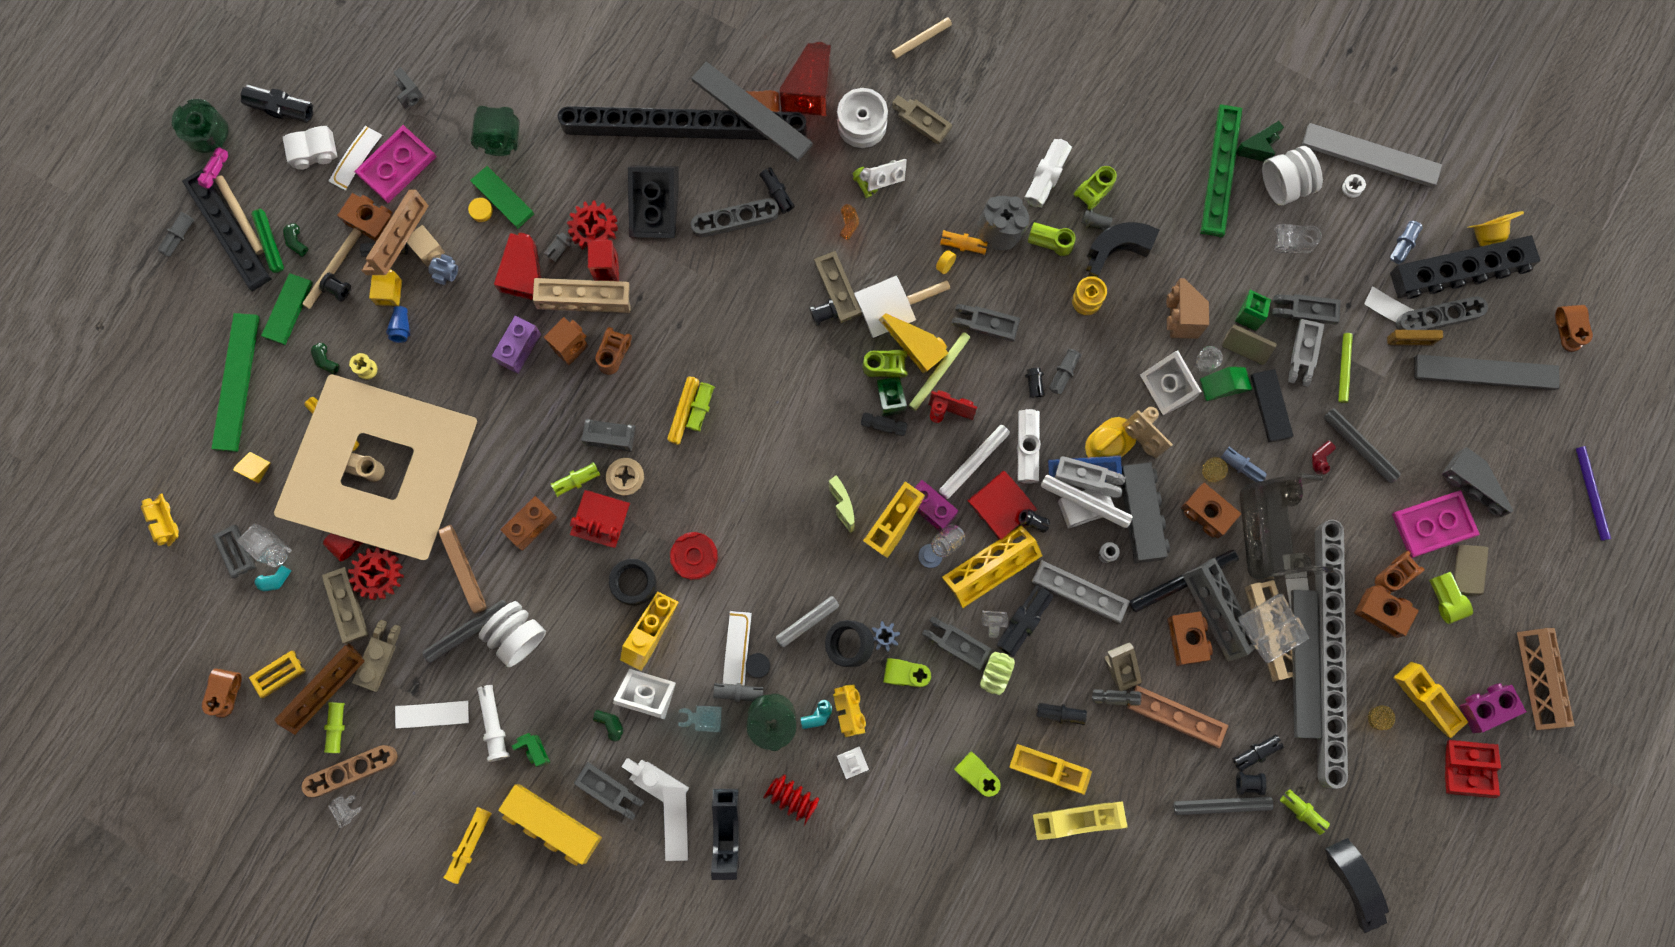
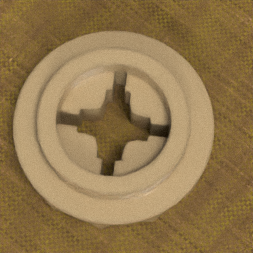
M621 458L614 461L606 472L607 485L614 493L622 496L634 494L641 488L644 480V472L641 465L630 458ZM627 468L629 476L633 478L628 479L624 486L623 480L616 476L624 475V471Z

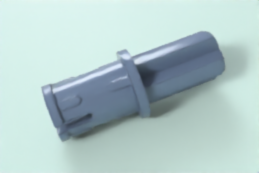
M1409 221L1402 236L1398 237V244L1390 257L1391 261L1395 262V264L1403 263L1410 249L1415 247V240L1423 229L1419 222Z
M1230 446L1220 458L1238 470V474L1242 472L1258 484H1261L1267 476L1264 471L1249 462V457L1245 458Z

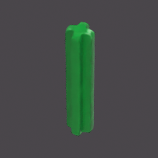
M262 209L254 210L251 215L269 268L273 273L281 272L284 270V266L266 213Z

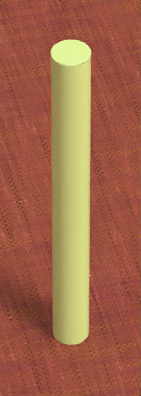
M964 332L961 334L948 354L911 401L909 407L912 410L916 411L969 341L970 336Z

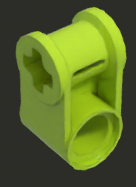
M1102 166L1078 187L1073 196L1079 197L1087 204V209H1094L1113 188L1117 177L1116 171L1110 166ZM1107 177L1110 182L1103 183L1099 178Z
M903 350L870 351L864 357L863 372L869 377H907L908 372L905 370L907 352ZM876 360L880 366L871 368L867 362Z
M887 658L883 683L924 687L930 682L931 672L927 666ZM919 669H922L923 673L927 675V679H922V683H918L917 678L913 677V674L918 673Z
M972 751L954 768L966 782L976 788L982 795L991 797L999 792L1000 780ZM984 779L987 781L993 779L995 781L993 784L995 790L993 792L991 790L986 792L983 790L985 786L983 783Z

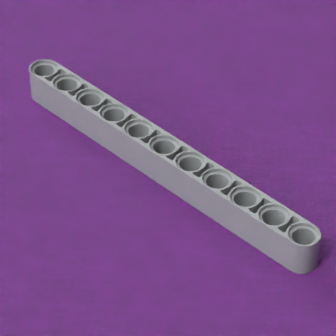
M1328 520L1315 529V591H1318L1322 738L1317 739V766L1319 783L1328 789H1338L1344 787L1348 780L1344 529L1337 520ZM1325 527L1332 529V538L1326 535ZM1326 550L1333 554V561H1329L1326 558ZM1327 574L1333 577V586L1326 582ZM1327 598L1334 602L1333 610L1327 607ZM1328 622L1333 624L1335 628L1334 634H1330L1327 631L1326 625ZM1328 647L1333 648L1335 651L1333 659L1327 655ZM1329 671L1335 675V682L1333 684L1327 679ZM1329 696H1332L1336 701L1334 708L1328 705L1327 700ZM1330 720L1333 721L1336 725V731L1334 733H1331L1328 730V723ZM1331 745L1335 747L1337 752L1333 759L1328 754V748ZM1330 771H1334L1337 775V780L1334 784L1328 778Z

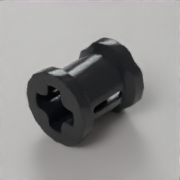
M329 272L321 279L319 290L332 294L338 301L342 302L349 295L351 285L347 282H341L335 278L334 274Z
M831 298L827 300V303L817 307H809L816 326L830 318H838L837 310Z
M1243 772L1237 773V794L1243 795L1244 792L1265 795L1267 787L1264 773H1258V775H1244Z

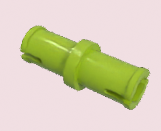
M700 382L695 402L691 404L692 411L686 428L698 432L701 431L705 414L710 409L708 405L715 389L714 386Z
M592 462V464L576 472L574 470L570 471V475L551 483V486L557 497L575 487L581 488V484L600 476V473L594 462Z
M328 702L327 725H324V730H326L324 752L340 753L341 734L345 729V725H342L345 703Z
M1291 789L1286 791L1285 794L1292 801L1288 800L1284 795L1281 797L1280 802L1293 811L1299 821H1304L1318 835H1322L1325 832L1317 825L1318 823L1326 830L1328 829L1330 823L1313 810L1314 807L1310 803L1306 804Z

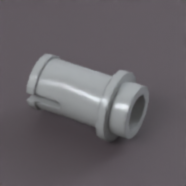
M1111 542L1105 543L1098 553L1100 554L1099 559L1103 563L1115 561L1119 557L1120 551L1116 544Z

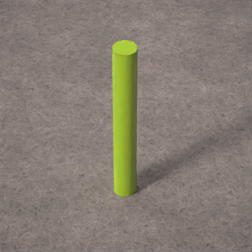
M1352 333L1343 334L1338 399L1340 403H1348Z

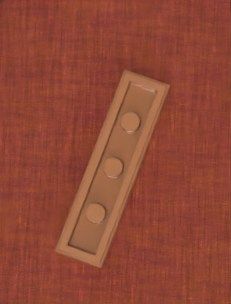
M1135 686L1133 691H1139L1142 696L1141 705L1134 706L1128 703L1127 709L1213 747H1221L1229 725L1140 686Z

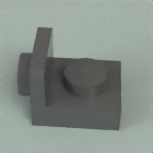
M400 67L393 72L398 78V81L395 83L402 91L397 96V99L407 109L417 104L423 95Z

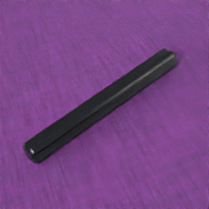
M1230 550L1215 559L1222 570L1237 562L1239 557L1235 550ZM1180 575L1132 599L1129 603L1133 612H1138L1188 587L1184 577Z

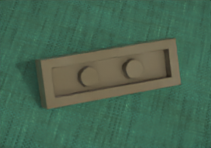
M836 251L814 259L828 296L835 305L840 324L861 316L862 311Z
M343 567L322 575L342 643L348 644L369 636L356 593L353 590L354 586L349 582L351 577L348 568Z

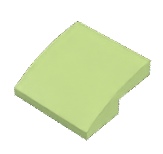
M836 475L829 480V491L839 502L836 505V515L851 533L854 531L852 504L846 489Z

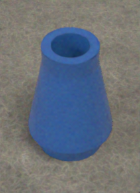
M403 306L393 308V314L386 330L388 339L397 343L406 342L410 336L408 309Z

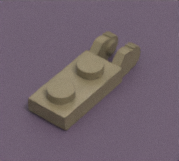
M380 620L377 623L373 637H371L363 655L365 662L358 668L352 681L353 684L375 692L380 687L395 651V644L401 630L400 626L394 625L387 637V642L381 641L387 622L384 620Z

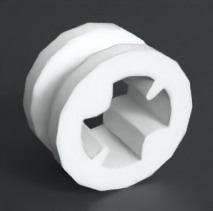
M1356 174L1348 176L1342 185L1343 193L1351 198L1358 197L1365 189V180ZM1351 182H1355V186L1358 185L1356 190L1352 189L1353 186H1349Z

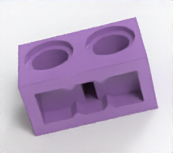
M514 316L492 357L498 364L519 374L541 333L535 325Z

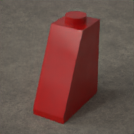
M510 233L494 286L501 293L533 300L534 278H541L537 246L528 234L518 233L516 235Z

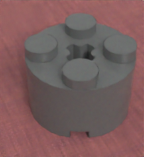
M1017 196L991 197L976 226L978 236L984 243L987 241L992 244L991 247L994 249H1012L1019 242L1029 224V214L1023 205V201Z

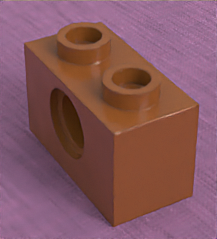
M352 193L337 216L345 225L352 229H357L363 235L376 242L392 218L393 212L384 206L378 208L373 205L374 202L365 195L359 197ZM373 214L371 219L365 221L368 215Z
M564 317L544 336L552 351L568 365L588 347L585 341L587 336L582 332L583 329L574 320L569 322Z
M1202 483L1181 507L1184 510V515L1189 520L1197 521L1203 526L1202 529L1207 535L1217 539L1223 536L1241 515L1236 508L1206 483ZM1205 507H1209L1214 511L1213 518L1206 516L1204 512Z
M534 496L500 530L523 551L557 516L541 500Z
M1377 585L1367 588L1354 614L1396 638L1406 636L1419 610L1412 607L1413 604L1410 601L1394 597L1390 594L1391 591L1383 586ZM1384 604L1390 607V616L1385 614L1383 610Z
M1201 611L1174 615L1167 618L1176 666L1211 660L1210 656L1213 654L1210 641H1207L1205 633L1208 630L1207 620L1205 617H1202ZM1188 632L1193 633L1196 637L1194 645L1189 644L1186 640Z

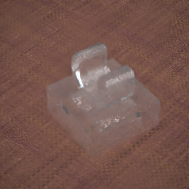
M982 611L981 621L983 626H988L989 637L999 638L1000 627H1008L1007 613Z
M354 795L347 797L345 800L343 796L332 800L329 805L340 828L349 824L353 817L361 811V807L350 809L348 803L355 800Z

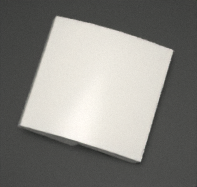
M897 276L854 293L873 338L888 332L879 321L885 313L906 323L916 320Z

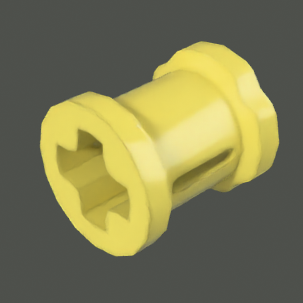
M358 353L350 360L349 365L352 371L360 378L369 380L377 374V364L369 359L367 355Z

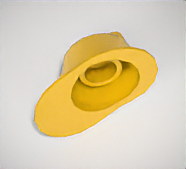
M1524 211L1501 216L1483 224L1467 226V228L1473 227L1480 246L1503 242L1507 240L1510 234L1511 219L1524 214Z
M1121 417L1110 418L1092 432L1085 444L1087 456H1121L1122 458L1135 445L1136 439L1131 438L1122 426L1127 419Z

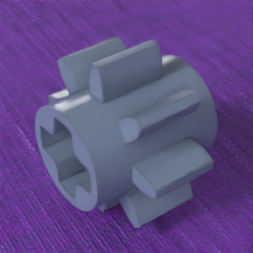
M442 254L441 258L432 259L429 265V274L432 275L434 282L445 285L446 281H454L458 273V266L454 264L455 261L452 260V257Z
M881 621V628H872V631L876 633V637H873L874 641L878 644L876 650H879L882 646L889 652L891 644L898 646L894 637H898L900 632H893V623L886 627L884 622ZM882 631H886L888 635L891 634L892 637L888 639V643H884L883 639L878 638L881 636Z

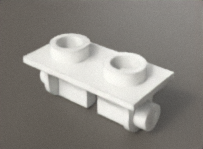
M892 160L879 167L864 168L860 173V177L863 181L868 182V191L905 181L907 160Z

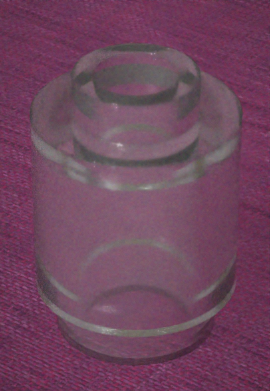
M948 525L933 538L931 548L939 557L950 556L965 543V534L957 525Z

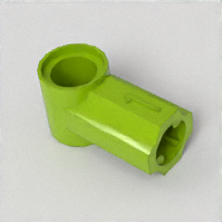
M1034 222L1028 243L1054 250L1060 256H1067L1073 251L1076 237L1074 232L1068 228L1059 230ZM1066 239L1070 244L1062 245L1059 243V240Z
M1451 572L1429 580L1440 603L1438 607L1440 615L1447 624L1454 623L1473 614L1470 601L1461 594Z

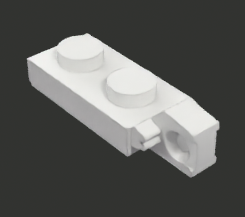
M627 758L622 765L624 769L632 773L629 779L634 784L663 801V788L685 787L686 793L689 790V787L649 762L641 760L637 764Z

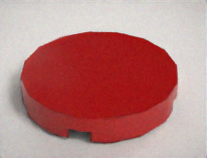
M699 532L686 533L678 537L670 551V562L675 572L681 577L689 580H700L710 575L716 568L718 551L713 540Z

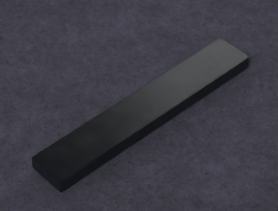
M201 169L182 180L247 287L253 292L271 281L272 278L213 184L208 189L198 184L199 176L201 173H204Z

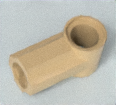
M351 453L344 472L365 478L370 482H377L384 476L385 469L380 462L370 456ZM374 464L372 472L367 474L368 467Z

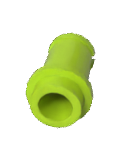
M860 167L852 173L854 176L853 180L857 181L865 198L872 196V192L874 194L877 193L878 189L871 192L868 191V182L863 181L860 177L864 167Z

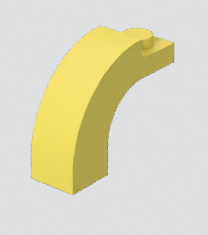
M1123 801L1061 809L1033 815L1037 840L1127 827Z

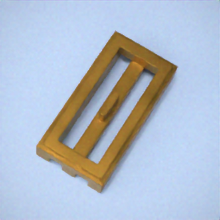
M1394 330V332L1387 336V344L1434 346L1443 339V330Z

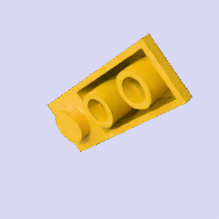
M657 591L623 644L620 660L642 671L654 652L679 602Z

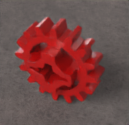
M593 200L592 205L588 206L585 201L583 202L584 207L582 209L578 206L575 207L577 210L576 214H569L573 221H567L568 227L571 228L568 230L570 237H573L574 244L579 243L581 249L588 246V241H594L596 238H616L613 231H618L617 224H614L618 221L616 216L613 215L612 209H606L605 203L602 202L600 206H597L596 201ZM599 214L604 216L607 219V221H605V219H600ZM578 231H581V233H585L586 238L581 236Z
M376 547L374 553L372 549L367 548V555L358 553L360 560L358 562L352 560L351 563L355 565V569H350L348 572L353 574L354 577L349 579V582L357 584L353 590L356 592L361 591L360 596L367 598L369 595L371 600H376L378 595L379 598L386 599V592L393 595L394 590L392 588L394 586H401L397 579L404 577V575L398 573V570L402 569L403 565L396 564L399 558L395 555L391 556L392 552L387 549L383 552L382 548ZM384 560L388 562L391 570H388L385 567L386 562H384ZM377 571H380V572L384 573V574L375 575L374 577L371 576V575H369V573H370V574H373V573H376ZM362 578L366 579L368 588L364 585Z

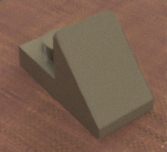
M1130 642L1108 651V656H1105L1104 659L1119 691H1124L1142 683L1135 650Z

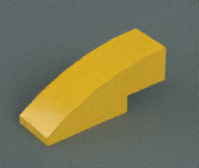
M1410 662L1393 677L1415 705L1447 737L1452 738L1468 723L1442 685L1436 684L1422 665Z
M1019 744L1016 746L1009 767L1082 795L1086 793L1092 771L1087 768Z

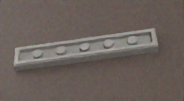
M1309 123L1301 145L1432 188L1437 185L1442 164Z

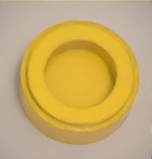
M476 198L469 204V214L475 221L485 222L491 218L493 208L487 199Z
M950 250L945 251L936 264V270L946 274L954 264L956 254Z

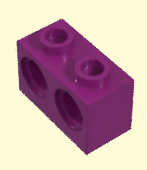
M921 480L915 488L923 493L925 497L916 512L942 533L957 516L959 510L926 482Z
M1501 683L1488 687V693L1484 695L1476 693L1465 698L1466 703L1459 706L1468 721L1472 733L1485 732L1526 713L1513 685L1502 686ZM1500 696H1502L1505 700L1504 707H1501V705L1499 704ZM1478 706L1482 707L1484 711L1482 718L1477 714Z

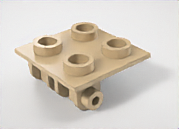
M1148 407L1142 413L1139 410L1135 412L1122 426L1131 438L1136 439L1142 445L1143 450L1156 459L1173 444L1152 424L1159 416L1158 410L1154 407Z

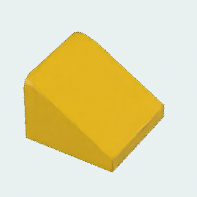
M249 452L233 470L260 483L271 463Z

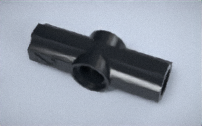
M250 85L242 88L240 95L241 103L244 106L262 110L266 114L278 119L288 117L306 123L312 119L313 104L311 102L291 97L289 94L274 88L270 91Z
M1036 585L1023 606L1020 605L1011 618L1009 627L1003 633L996 646L1006 654L1014 657L1027 636H1030L1039 624L1041 615L1047 609L1054 596L1043 587Z

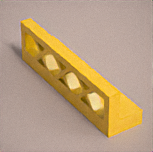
M1021 525L1003 539H999L942 578L953 591L958 603L964 608L1042 557V553L1037 541ZM1021 535L1025 538L1019 543H1013V540ZM1004 550V553L1000 556H993L996 551ZM978 563H984V566L980 569H973ZM958 576H964V579L957 584L952 582Z

